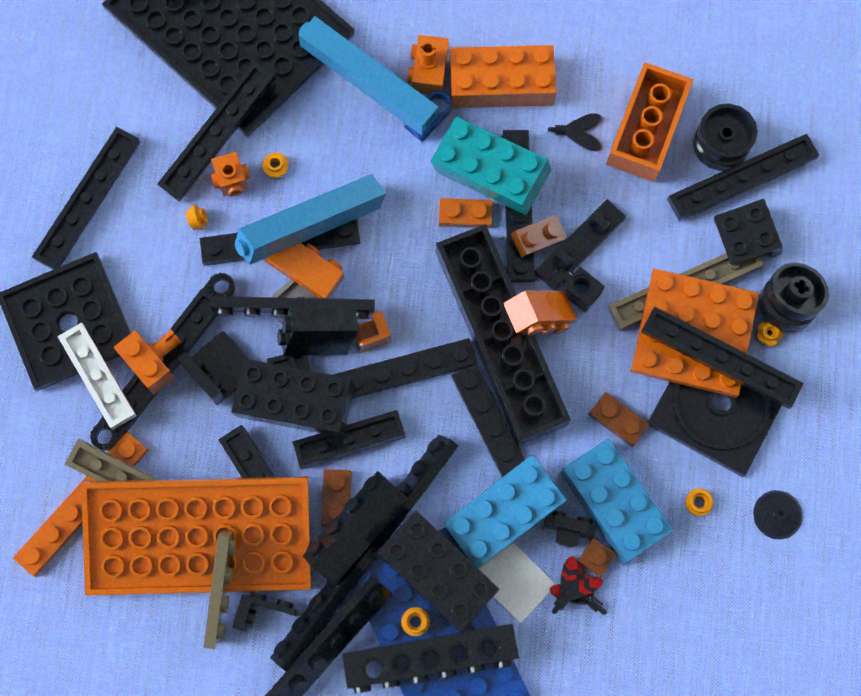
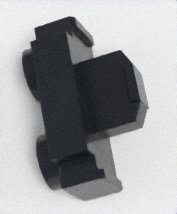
M556 510L545 518L543 529L547 528L557 531L555 542L560 546L573 548L578 546L579 536L592 540L595 535L596 525H593V520L590 518L577 517L576 520L568 518L566 513Z

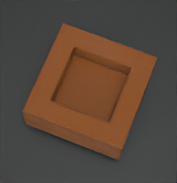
M593 538L577 562L601 578L617 553Z

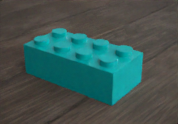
M457 116L430 161L437 173L524 215H527L552 171L547 158Z

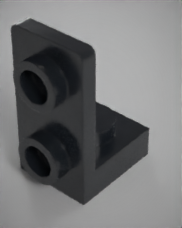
M251 591L250 596L242 594L232 628L246 632L248 626H253L257 611L253 610L254 605L296 617L299 611L293 609L294 603L278 599L277 603L274 604L266 601V595Z

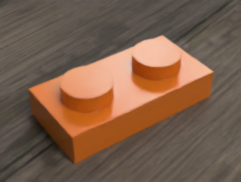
M440 198L439 226L476 228L486 224L487 228H491L492 200Z

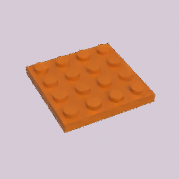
M653 268L630 372L737 398L741 384L641 333V330L655 306L747 354L759 293Z

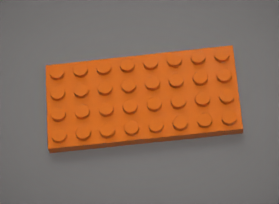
M309 476L97 481L81 483L85 595L211 592L217 539L221 530L233 531L232 540H237L235 556L230 557L228 568H233L231 585H226L225 592L311 590V566L303 557L310 545Z

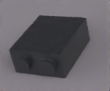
M290 306L287 316L283 317L282 329H278L277 333L278 345H282L283 356L347 355L359 331L356 306Z

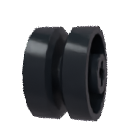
M730 103L718 104L709 109L702 117L693 139L694 152L700 162L711 169L719 171L727 170L742 163L756 141L758 132L755 120L747 110Z
M787 263L778 268L762 288L758 296L759 309L763 317L772 326L782 331H800L807 327L815 319L816 315L824 309L829 299V288L823 276L816 269L802 263Z

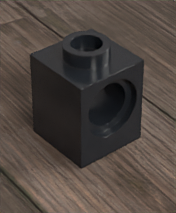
M579 267L575 273L570 271L561 282L564 285L562 291H565L568 300L584 313L594 304L605 288L602 283L582 267ZM574 285H585L587 288V292H577L574 288Z

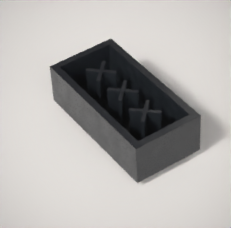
M243 359L231 413L242 419L344 437L355 383L348 377Z
M415 511L377 551L378 556L459 633L463 631L500 590L418 511Z

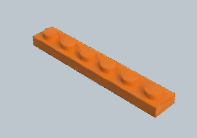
M126 432L108 453L135 467L149 450ZM86 476L81 483L97 481ZM81 483L13 557L32 576L36 577L82 526Z

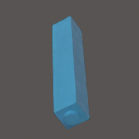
M316 16L310 22H305L300 28L299 41L302 48L421 136L438 117V106Z
M372 174L239 228L235 248L249 265L380 209L386 192Z

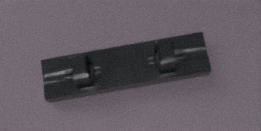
M607 199L535 270V275L554 291L561 284L564 277L570 271H574L626 219V215ZM592 223L600 229V233L591 226Z

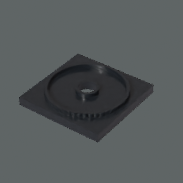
M97 252L0 292L1 308L35 391H40L79 374L58 338L59 335L66 332L62 331L59 326L63 316L73 314L77 317V325L82 323L105 362L120 356L113 347L131 334Z
M669 382L647 422L650 424L649 426L735 474L744 477L782 405L741 385L737 398L728 396L731 402L730 409L718 411L712 404L715 392Z

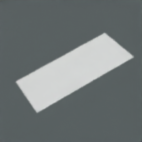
M514 543L484 566L478 568L500 589L494 598L519 623L550 593V587L556 585ZM458 545V547H459L461 553H462L468 560H470V559L467 557V555L464 553V551L461 549V547Z

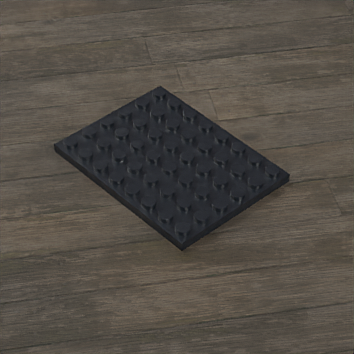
M105 0L102 3L103 8L215 109L253 61L273 74L276 80L237 128L247 138L324 64L300 46L299 30L305 22H310L316 16L347 40L355 34V29L321 0Z

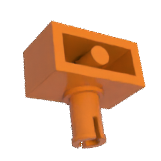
M418 35L417 44H412L411 59L415 60L414 68L409 67L407 83H412V88L419 93L430 95L435 91L443 92L449 38Z
M170 329L169 332L151 345L150 343L147 344L137 331L134 330L113 348L151 393L155 395L175 378L162 362L164 360L163 357L182 342Z

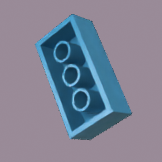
M609 438L561 470V476L612 550L617 553L616 556L623 565L674 531Z
M531 455L443 524L470 561L477 568H481L568 502L569 499L535 455Z

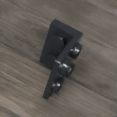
M765 199L714 216L717 230L731 265H736L770 253L772 258L782 254L783 246Z
M221 331L192 357L185 352L177 359L215 404L218 405L237 389L243 359L249 358L224 331Z

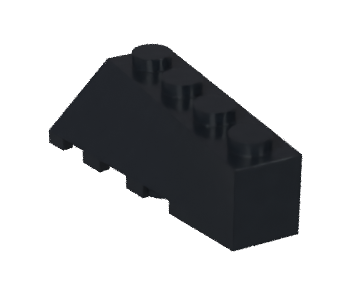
M377 471L365 481L363 488L357 495L346 503L342 512L328 523L320 537L308 546L303 557L314 570L333 585H336L410 499L388 478Z

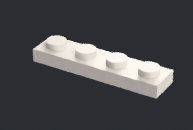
M80 323L59 335L60 342L109 427L114 430L136 417L137 415L85 326Z

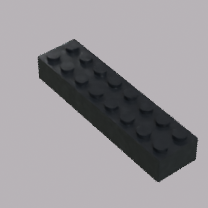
M486 224L437 242V258L517 446L568 426L571 421L535 336L528 335V333H516L503 304L515 297L516 292Z

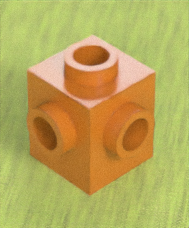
M236 151L211 159L215 173L210 175L215 190L220 188L223 197L227 195L231 197L242 194L243 190L248 189L246 180L251 178L246 163L240 164Z

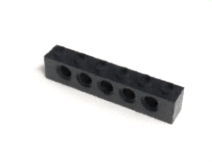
M513 623L342 653L347 689L354 688V694L371 691V685L382 683L383 689L400 686L399 680L411 678V684L429 681L428 675L439 673L441 679L457 676L456 670L467 668L469 674L485 671L484 665L496 663L497 668L513 666V660L519 659ZM483 641H490L495 646V654L490 658L482 656L479 651L480 644ZM455 646H462L467 651V658L462 663L455 662L451 657V650ZM427 651L436 652L439 656L438 665L433 668L426 667L422 661L424 653ZM399 656H406L411 661V667L405 673L397 672L394 667V662ZM371 661H378L382 665V673L377 678H371L366 673V666Z

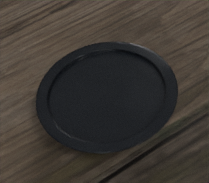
M773 490L764 493L758 498L754 506L753 517L757 528L764 535L780 540L791 537L799 530L802 523V509L798 501L789 493Z

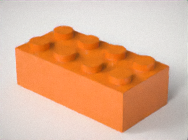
M554 45L450 47L451 108L553 106L556 97Z
M644 62L606 165L655 182L694 79Z

